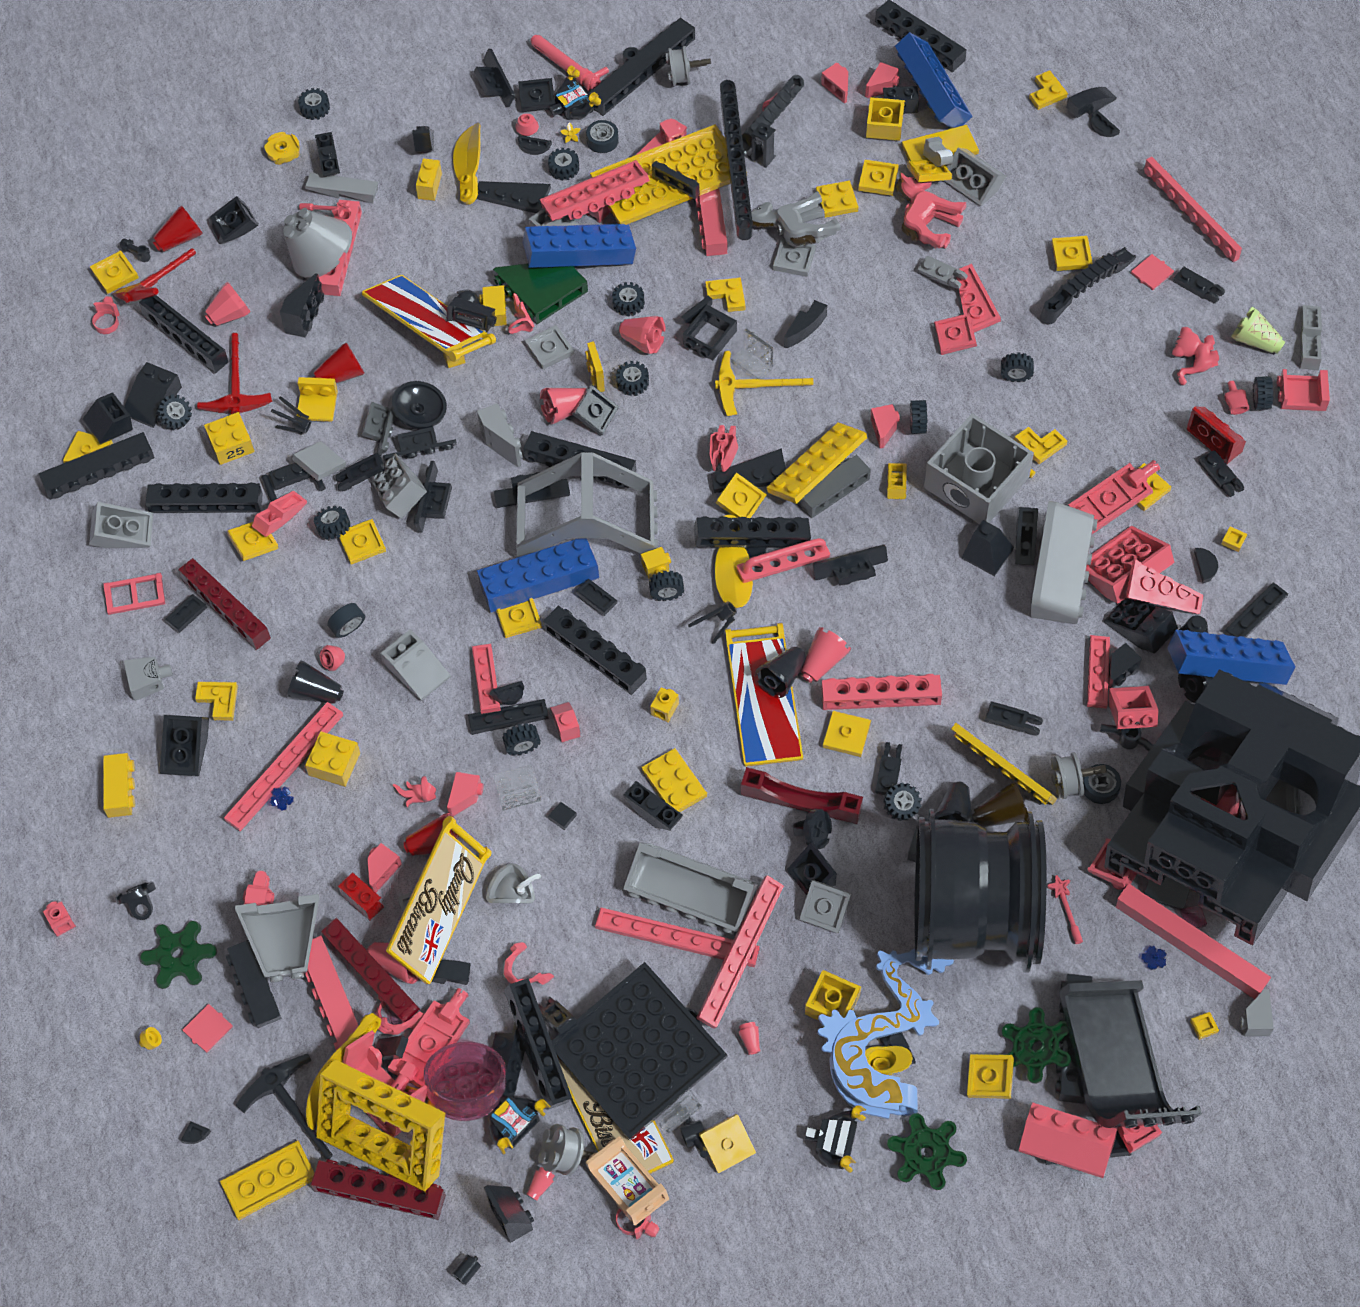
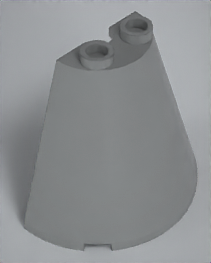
M319 894L300 896L295 901L260 906L256 903L235 906L237 915L264 977L270 978V982L283 981V977L291 976V979L304 978V973L308 969Z

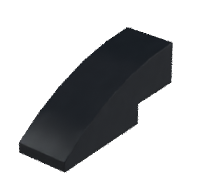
M1106 87L1090 88L1069 97L1066 108L1078 118L1085 113L1091 115L1096 110L1115 101L1117 97Z
M814 300L807 313L800 310L784 336V348L792 347L811 335L827 317L828 305Z

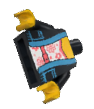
M571 65L567 69L569 76L565 78L555 93V105L550 107L553 116L562 113L567 120L585 118L593 112L594 105L598 106L601 104V99L598 98L599 95L593 92L588 96L576 80L573 81V78L579 77L580 72Z
M510 1096L502 1103L497 1097H493L487 1104V1107L493 1111L489 1117L491 1123L489 1131L492 1142L500 1149L503 1155L506 1154L504 1149L509 1147L512 1150L540 1121L538 1113L541 1116H545L543 1109L546 1107L550 1108L551 1106L544 1099L536 1101Z

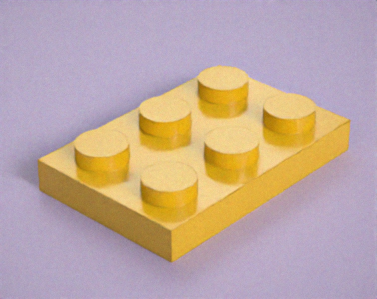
M676 748L642 767V772L660 798L679 812L707 797V792Z

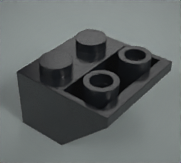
M113 392L96 399L82 419L100 445L133 430L130 414Z

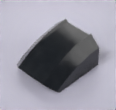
M238 196L234 197L209 217L210 228L218 243L239 238L259 225L249 207Z

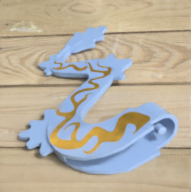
M915 948L910 952L897 954L896 951H891L890 954L883 951L877 952L880 963L876 965V969L882 972L885 984L899 1002L900 1009L898 1011L869 1014L856 1018L854 1011L849 1010L845 1018H843L837 1010H833L831 1017L823 1014L818 1016V1020L823 1025V1028H820L817 1034L827 1039V1043L821 1047V1050L831 1053L830 1072L833 1082L840 1095L850 1106L854 1108L860 1105L866 1109V1111L861 1112L863 1114L889 1119L890 1114L910 1116L918 1112L917 1088L910 1084L900 1083L899 1077L884 1075L874 1070L868 1064L865 1056L866 1045L874 1039L904 1032L911 1028L915 1030L917 1035L921 1036L924 1033V1027H936L939 1024V1020L931 1012L933 1001H922L918 993L897 975V969L900 965L909 962L927 975L932 974L933 969L943 973L945 966L952 965L954 960L932 959L931 970H926L925 957H922L921 961L915 960Z

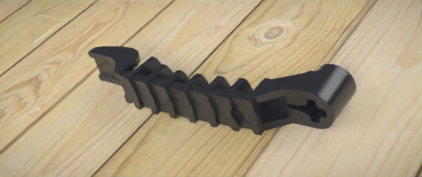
M793 75L779 90V93L763 109L764 111L742 133L744 155L752 148V133L761 122L771 126L774 120L780 116L803 88L804 80L801 76Z
M1124 247L1114 254L1107 253L1101 259L1095 260V263L1088 265V268L1081 270V273L1078 275H1074V278L1069 279L1065 285L1062 284L1055 295L1044 303L1041 320L1046 324L1055 323L1057 318L1072 303L1073 297L1078 298L1080 292L1085 293L1087 287L1091 288L1094 282L1098 283L1100 281V278L1111 277L1113 270L1119 273L1135 260L1136 255H1132Z

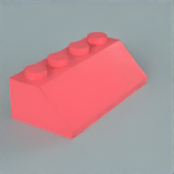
M1032 1102L1019 1152L1104 1178L1117 1129L1105 1128L1097 1122Z

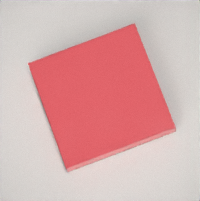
M970 313L934 322L941 355L977 346Z

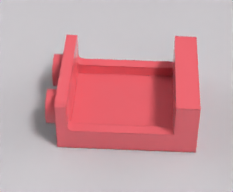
M1282 369L1281 375L1277 377V386L1280 387L1278 402H1281V409L1326 411L1330 401L1328 370H1320L1318 376L1287 375V369Z

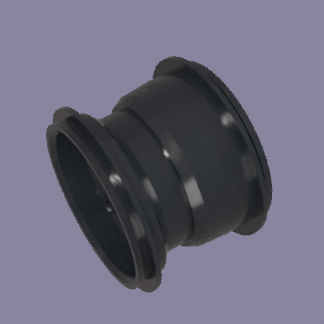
M929 809L928 821H925L924 817H918L914 895L915 960L921 961L922 957H925L926 970H931L932 959H970L982 955L984 950L1005 951L1013 962H1021L1024 973L1030 972L1032 962L1033 964L1040 965L1044 948L1047 895L1046 841L1043 821L1036 820L1034 823L1032 812L1027 811L1024 822H1015L1007 832L986 831L984 826L975 822L935 819L934 809Z

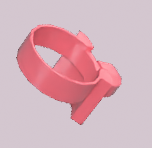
M106 296L102 302L93 303L96 314L92 319L95 330L100 334H110L119 325L118 316L120 314L118 308L113 302L112 297ZM104 314H112L116 317L115 323L109 328L101 329L95 326L97 319L104 316Z
M620 1208L618 1209L616 1224L623 1234L635 1235L637 1240L645 1231L646 1235L656 1237L660 1229L654 1222H650L651 1214L645 1218L640 1227L635 1228L632 1232L623 1230L617 1222L618 1215L622 1211Z

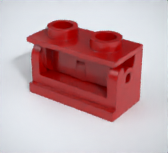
M353 872L338 886L341 896L369 921L384 908V905L379 901L381 897Z

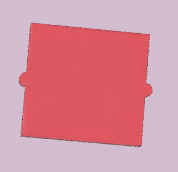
M1153 254L1131 271V274L1139 279L1140 283H1144L1152 290L1174 273V270L1167 266L1165 261L1159 260Z
M208 1004L182 1031L192 1039L193 1044H197L207 1053L233 1025L223 1017L221 1012L218 1013Z

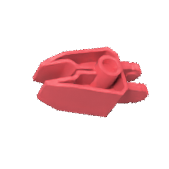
M720 425L718 432L711 434L710 460L713 471L716 470L719 463H721L722 472H725L731 466L738 450L735 436L736 426H730L729 433H725V426Z
M259 870L255 873L253 885L248 884L247 889L244 891V904L256 903L260 906L273 904L274 893L269 888L270 878L266 872Z

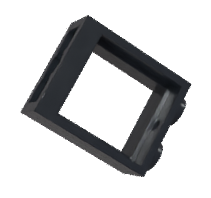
M706 305L683 333V345L690 350L698 352L702 357L713 361L737 332V320ZM707 322L724 331L713 347L694 338Z

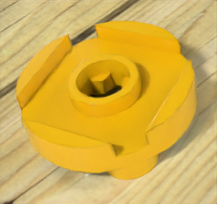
M285 132L275 133L267 139L268 142L265 144L267 157L277 165L292 161L300 155L299 141L293 134L288 135Z

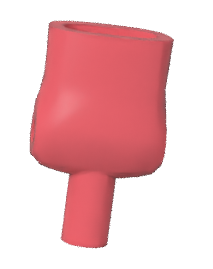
M1233 380L1229 381L1227 384L1230 391L1225 393L1224 397L1229 406L1230 413L1236 415L1247 412L1249 404L1246 391L1243 389L1237 390L1235 382Z

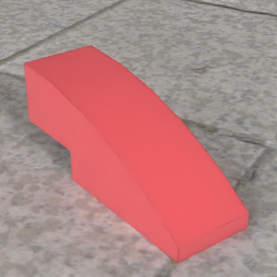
M292 491L270 502L268 509L256 514L252 527L267 537L291 520L307 504V500L295 491Z

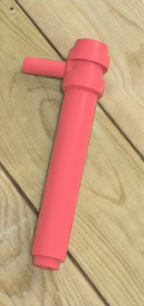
M534 35L531 38L532 46L567 72L568 67L571 65L579 70L580 75L575 79L588 91L596 88L601 83L599 78L609 73L607 67L592 73L589 69L580 66L541 35Z

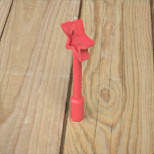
M348 200L342 204L337 202V206L314 205L311 203H300L299 205L300 210L303 208H307L310 211L314 209L332 210V213L334 215L338 214L340 218L344 213L351 211Z
M1056 875L1055 883L1048 884L1047 888L1055 891V898H1058L1060 895L1071 926L1070 930L1075 944H1080L1083 942L1078 926L1075 924L1065 896L1070 895V891L1067 889L1070 880L1061 881L1058 875Z

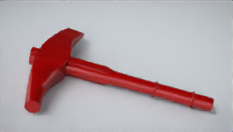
M191 248L140 283L120 288L112 293V295L126 303L157 295L159 290L150 287L155 285L166 274L189 260L196 254V251Z
M238 333L231 334L230 342L231 394L210 402H198L197 409L225 414L239 412L240 414L272 402L271 393L262 395L240 394Z

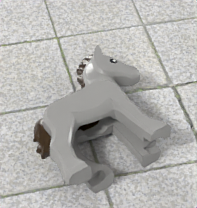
M818 191L805 200L781 206L775 211H772L773 206L770 202H765L762 206L751 212L754 227H776L779 235H783L788 244L793 247L799 248L806 244L819 243L824 238L837 234L836 231L841 230L836 218L820 225L805 223L825 217L824 209L820 206L818 207V203L822 202Z

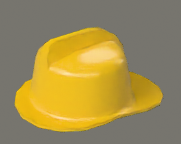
M877 1046L865 1050L868 1064L874 1070L884 1075L892 1076L894 1073L904 1071L911 1065L913 1060L911 1052L902 1046Z

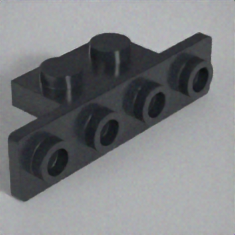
M488 48L483 59L486 67L476 66L474 73L485 95L501 96L505 106L510 107L515 98V93L492 49Z
M434 427L398 434L401 451L395 453L399 457L406 456L407 459L417 457L418 453L424 452L425 455L435 453L436 449L442 448L443 451L454 449L453 446L457 445V442L454 439L437 443ZM395 453L383 455L384 461L392 458Z
M430 461L429 467L426 468V481L423 483V486L427 492L418 501V512L414 515V525H416L418 532L423 533L426 517L445 519L452 490L451 483L435 482L438 473L435 461Z
M540 472L511 477L512 488L494 491L496 507L517 505L518 483ZM561 479L527 495L526 503L570 496L568 479Z
M883 544L813 563L815 580H821L834 576L839 586L848 585L859 580H867L870 577L876 576L874 565L888 561L887 547Z
M515 1022L512 1033H495L486 1073L490 1076H502L498 1093L505 1098L510 1096L514 1098L525 1052Z

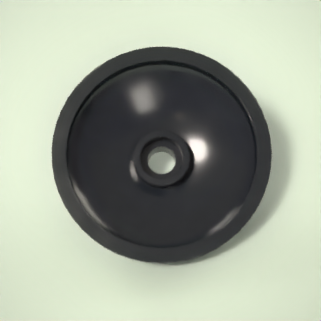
M410 381L402 384L395 390L391 402L395 416L405 425L417 429H425L439 424L447 410V402L443 393L434 385L423 381Z

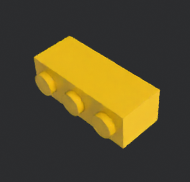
M128 753L103 756L104 811L108 818L132 815V808L135 807V798L132 796V790L135 789V781L132 778V772L135 771L134 760L130 759Z

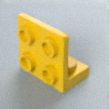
M298 377L300 391L298 410L309 416L311 421L332 422L338 394L335 379Z

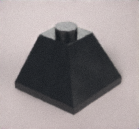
M983 520L973 533L962 559L995 577L1014 550V546L1000 528Z

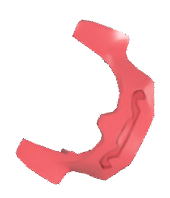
M523 942L514 944L510 948L512 954L505 960L504 976L511 984L524 980L517 979L512 974L511 969L516 957L527 948ZM538 973L529 981L530 983L538 981L544 985L554 975L551 973Z
M378 995L380 1005L374 1013L381 1018V1025L378 1030L384 1034L398 1035L407 1028L414 1030L424 1015L422 1012L419 1011L410 1020L402 1024H389L387 1018L381 1016V1009L386 1003Z

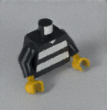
M857 1105L853 1110L822 1119L820 1129L807 1127L805 1140L817 1142L816 1154L829 1168L845 1169L849 1173L853 1171L848 1165L856 1163L851 1157V1151L858 1122L855 1120L856 1118L860 1121H865L866 1119L865 1116L860 1115L862 1111H866L862 1106Z

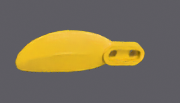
M480 123L472 125L461 134L453 152L454 170L460 181V200L467 205L474 203L478 196L476 172L480 159Z
M725 515L728 518H737L734 515ZM719 547L715 561V581L718 593L724 603L729 601L735 608L743 607L750 600L753 581L743 583L736 568L738 564L745 563L749 559V555L745 547Z
M374 1013L367 1014L361 1019L360 1025L355 1032L350 1034L347 1041L328 1059L315 1077L306 1105V1120L311 1130L316 1128L318 1120L320 1074L335 1059L343 1063L345 1048L371 1030L376 1033L381 1025V1018Z

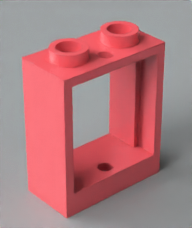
M1149 686L1109 688V708L1117 729L1158 726V707Z

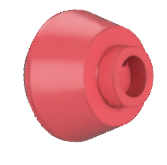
M522 114L518 118L515 128L520 135L531 136L537 132L539 124L533 115Z
M326 645L322 648L320 661L324 668L329 671H335L344 663L345 653L340 647Z

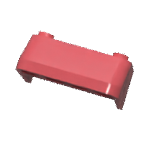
M372 1030L345 1048L344 1064L392 1086L395 1080L381 1067L382 1054L379 1049L372 1046L375 1034ZM424 1085L417 1091L411 1089L406 1094L425 1102L428 1087ZM367 1112V1115L386 1134L395 1137L402 1132L399 1127L383 1122L380 1118Z

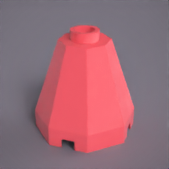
M226 282L221 286L206 308L207 314L205 317L210 324L215 323L217 326L244 317L251 311L229 282Z
M650 316L625 319L619 326L621 337L644 353H657L664 342V336H661L662 331L665 332L666 329L663 317Z

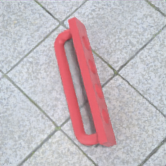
M817 538L752 557L745 563L738 564L736 570L742 582L746 583L830 557V552L825 540ZM812 551L815 555L808 557L804 552ZM795 556L797 561L790 562L787 557ZM777 561L780 566L773 567L770 565V562ZM759 566L762 568V571L755 572L752 567Z

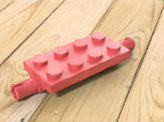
M1152 460L1141 469H1136L1129 463L1068 504V506L1093 514L1094 519H1098L1096 531H1098L1153 493V489L1147 483V478L1159 471L1160 466L1158 463L1155 464V460Z
M457 988L449 1002L445 1004H440L435 1000L432 1002L408 1037L409 1040L403 1057L392 1060L388 1066V1071L398 1076L391 1087L403 1092L408 1083H412L419 1088L424 1085L428 1086L470 1024V1020L462 1016L459 1010L465 999L469 996L467 992L463 990L461 993L462 989Z

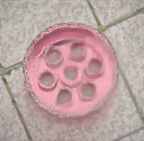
M458 1042L447 1045L436 1051L425 1065L424 1085L427 1086L426 1095L434 1107L445 1112V1117L449 1119L471 1121L482 1118L495 1109L505 1091L506 1068L504 1060L493 1048L481 1043Z

